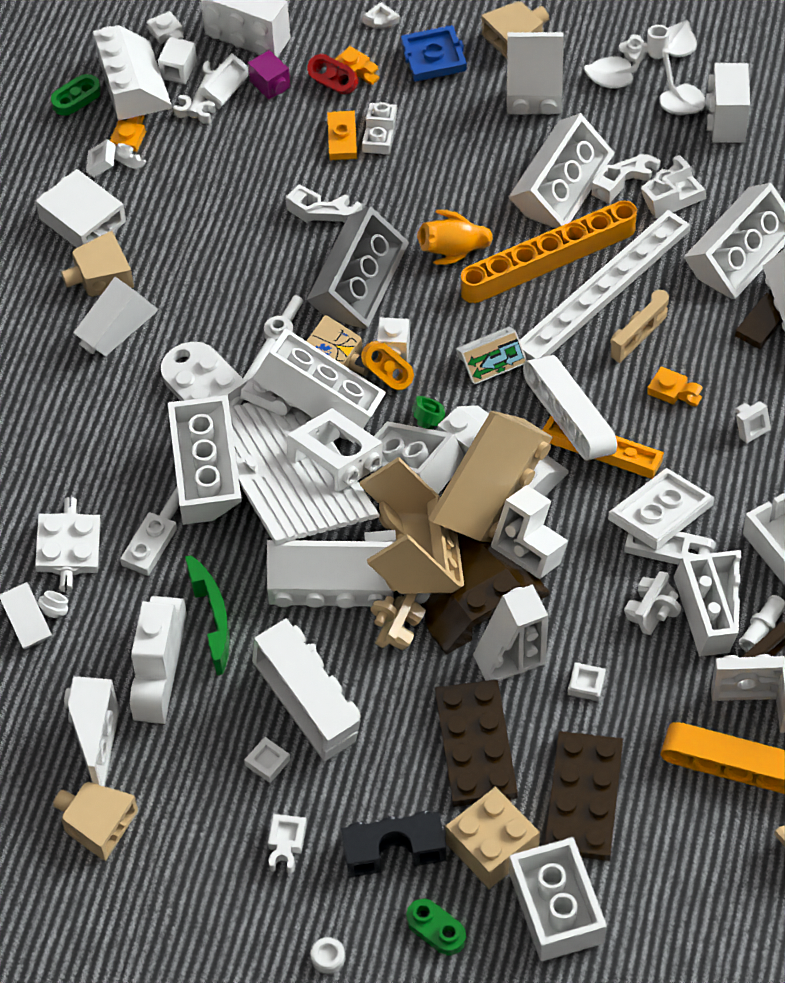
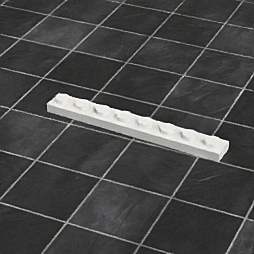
M667 210L519 340L526 359L532 360L550 356L689 233L690 224L670 210Z

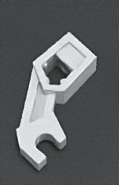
M646 154L638 155L614 165H604L592 182V196L610 204L625 187V180L634 178L649 181L652 177V171L647 168L657 171L660 168V160Z
M300 184L286 196L287 210L306 223L312 220L341 221L345 223L350 214L362 210V204L356 202L352 207H347L349 205V196L343 195L331 202H321V195Z

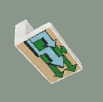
M511 327L504 328L456 348L459 359L465 363L473 384L480 383L524 365V362L527 361L516 330Z

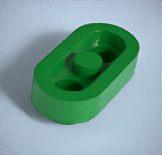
M83 74L57 89L51 96L54 112L59 115H70L97 99L101 94L99 79L92 74Z
M416 396L412 406L413 417L418 420L417 424L419 426L433 430L435 426L438 427V424L444 420V406L431 398Z
M418 899L409 905L406 919L407 925L413 933L443 955L451 956L462 951L466 943V931L459 921L428 899ZM420 911L429 913L425 918H421L417 914ZM446 931L455 933L451 938H446L443 934Z

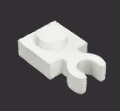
M273 814L268 841L269 849L275 850L269 857L271 871L275 872L277 862L284 860L288 862L287 872L293 873L295 861L292 852L302 853L307 825L306 818Z

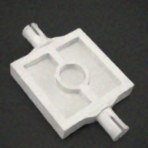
M69 497L64 499V513L39 514L36 572H52L60 575L59 589L65 592L66 581L67 592L72 591L73 575L98 573L100 515L77 514V499L71 497V507Z

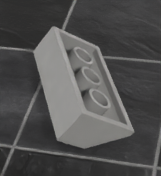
M371 206L350 214L307 301L321 314L329 316L335 321L362 329L368 328L409 242Z

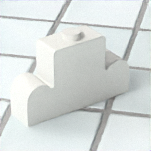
M152 596L150 602H142L131 654L135 671L130 694L133 721L165 724L187 617L184 599Z

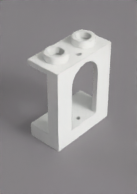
M332 408L287 434V458L297 463L308 456L335 475L334 491L337 493L382 466L383 442ZM341 431L361 446V451L352 456H342L333 452L325 445L339 438Z

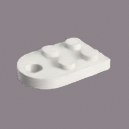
M187 342L174 347L165 355L161 363V373L164 382L180 401L228 395L230 402L241 395V389L246 384V381L211 346L201 342ZM181 357H189L186 362H176Z

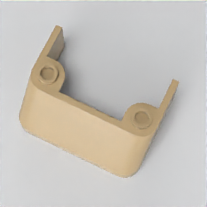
M397 457L360 481V486L379 503V520L381 524L388 530H395L396 541L367 559V564L385 579L388 587L392 591H398L401 594L453 593L463 587L464 578L457 532L433 523L428 519L440 496L400 457Z

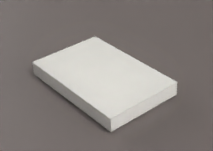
M666 468L609 511L608 520L657 550L713 506L714 497Z

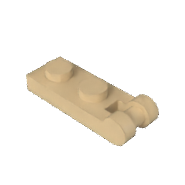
M654 291L651 302L641 312L637 311L631 317L626 327L618 329L614 333L610 341L612 344L611 358L621 363L666 319L669 295L666 291Z

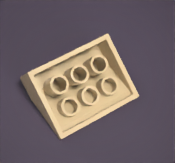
M490 411L428 519L433 523L478 541L492 542L506 499L531 483L535 476L534 469L539 460H543L549 453L551 448L549 443L553 437L524 418Z

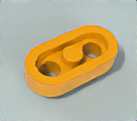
M372 341L363 348L361 353L363 365L387 386L396 390H403L412 383L414 378L412 366L388 345L379 341ZM378 351V358L373 361L372 354ZM399 369V375L393 378V371Z

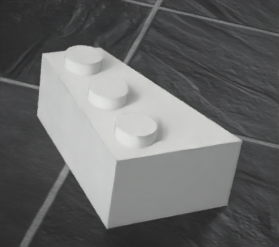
M741 550L682 556L674 575L699 656L729 653L739 633L740 599H738V589L740 584L739 561L741 559Z
M533 585L524 588L517 587L503 595L484 631L473 656L485 681L495 679L500 681L546 664L548 614Z

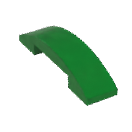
M192 555L186 556L187 571L194 597L198 598L206 595L208 597L217 632L207 634L209 650L216 675H223L230 648L225 604L221 592L208 570Z

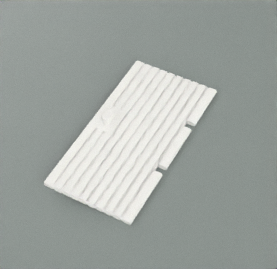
M250 402L243 403V405H235L232 408L229 407L239 484L275 545L285 543L286 541H293L296 538H304L307 535L312 536L316 535V533H323L326 530L331 531L337 529V527L342 528L347 525L357 524V522L361 523L368 519H376L380 516L358 481L337 493L334 491V474L308 456L297 463L287 458V434L311 421L310 415L297 407H292L286 415L282 416ZM333 441L325 445L333 452L341 455Z

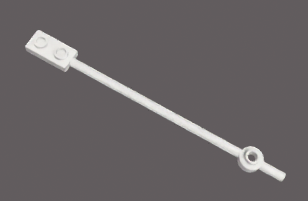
M293 296L282 316H275L266 321L264 325L266 342L243 378L246 383L256 374L268 352L284 330L288 329L294 333L291 321L303 303L301 297ZM241 395L229 402V407L241 405L244 399H241ZM178 487L172 493L160 515L151 512L147 514L120 558L122 566L147 576L150 575L177 530L176 522L172 521L171 518L179 507Z

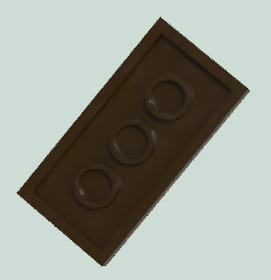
M498 679L435 687V698L453 807L473 805L495 787L508 800L518 799Z
M559 731L545 845L574 837L581 858L610 861L623 738Z

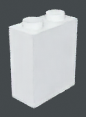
M78 169L62 178L58 184L49 191L44 192L36 200L39 219L76 248L107 232H114L126 222L123 203Z

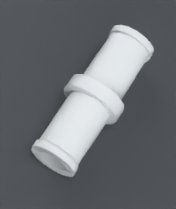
M771 595L761 611L753 615L750 620L751 625L739 639V645L744 651L748 652L775 628L776 621L785 611V601L781 597Z

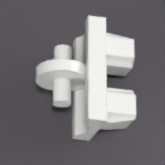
M659 571L656 578L643 577L638 585L639 595L643 598L642 602L629 600L624 608L627 619L639 624L644 634L651 635L659 620L664 621L667 616L677 617L681 611V606L676 601L679 595L668 583L669 574Z

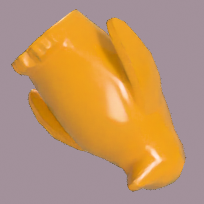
M436 210V213L446 216L447 219L424 222L417 232V239L422 251L446 256L445 258L433 261L436 265L455 263L474 250L489 247L492 242V232L489 228L475 225L464 216L450 210Z

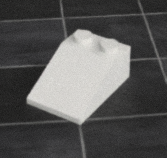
M515 32L507 34V114H562L563 32Z
M387 421L374 435L375 438L383 442L382 466L377 470L400 457L437 494L451 480L464 458V454L453 433Z
M74 676L71 688H67L65 691L64 706L69 708L68 720L69 723H73L91 782L105 786L119 715L113 682L111 679Z

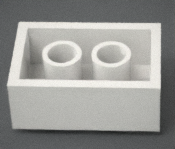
M201 0L205 34L214 39L228 42L236 47L255 52L258 55L270 50L276 57H278L290 40L287 0Z
M574 837L509 855V874L541 962L605 943L607 925Z

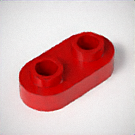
M317 54L308 62L307 72L317 83L343 95L349 94L356 89L358 76L351 67L325 54ZM323 67H327L326 72L320 74V70ZM345 78H349L348 83L342 85V81Z

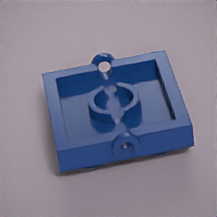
M453 25L401 36L403 56L409 65L414 82L467 71V63L463 55L462 40L458 41Z

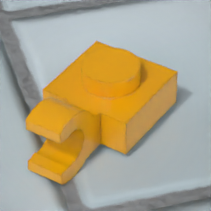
M351 46L335 58L351 67L357 76L370 85H373L380 79L378 75L374 74L379 69L378 66L370 62V57Z
M145 115L127 118V121L119 120L110 141L115 146L118 143L126 144L132 147L134 152H137L146 133L145 125L142 124Z
M661 366L649 384L647 394L672 405L680 399L691 406L697 407L702 399V396L699 394L703 387L693 382L687 384V376Z

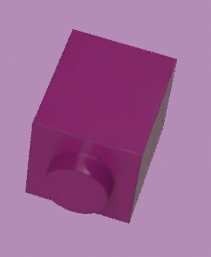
M270 50L248 62L249 81L268 100L278 94H282L291 87L289 68Z

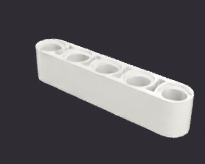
M555 355L525 361L523 373L527 384L584 460H591L616 453L617 439L613 430Z

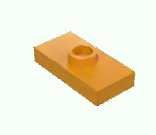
M355 111L327 112L329 159H357Z

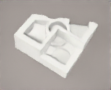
M680 155L673 158L674 165L667 171L661 169L654 179L641 187L644 200L656 219L661 217L667 210L675 212L707 199L705 189L692 176L691 166Z

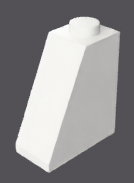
M114 277L73 333L82 339L79 345L94 354L97 350L104 356H107L150 319L158 309L117 277Z

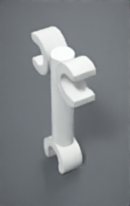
M206 61L203 65L204 78L198 91L216 71H211L209 61ZM198 91L192 103L188 96L179 95L178 101L182 107L174 105L173 111L176 117H198V120L202 123L209 124L211 122L210 114L205 112L215 113V103L205 101L206 98Z

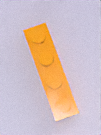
M550 416L542 429L553 437L550 444L578 453L553 417ZM616 436V453L596 458V460L653 479L663 461L664 452Z

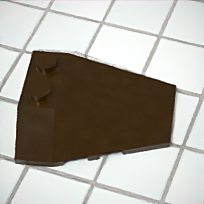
M458 532L464 586L453 593H431L428 600L420 604L426 610L424 616L428 632L445 655L472 641V627L493 616L502 596L510 590L533 585L540 600L550 595V591L539 578L491 547L492 543L478 541Z

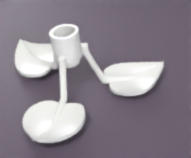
M688 20L669 28L663 25L651 26L648 29L647 43H642V49L633 66H631L628 60L618 56L602 58L590 65H584V71L595 83L608 88H620L629 85L633 81L631 73L637 71L645 53L648 52L652 58H664L670 91H666L660 96L662 108L669 113L677 115L694 114L705 109L706 101L703 93L690 84H682L676 88L671 74L669 55L683 57L693 53L696 49V38L691 31Z

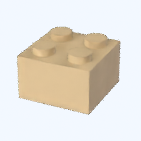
M497 787L493 788L445 826L446 844L489 889L509 874V855L539 847L540 832Z

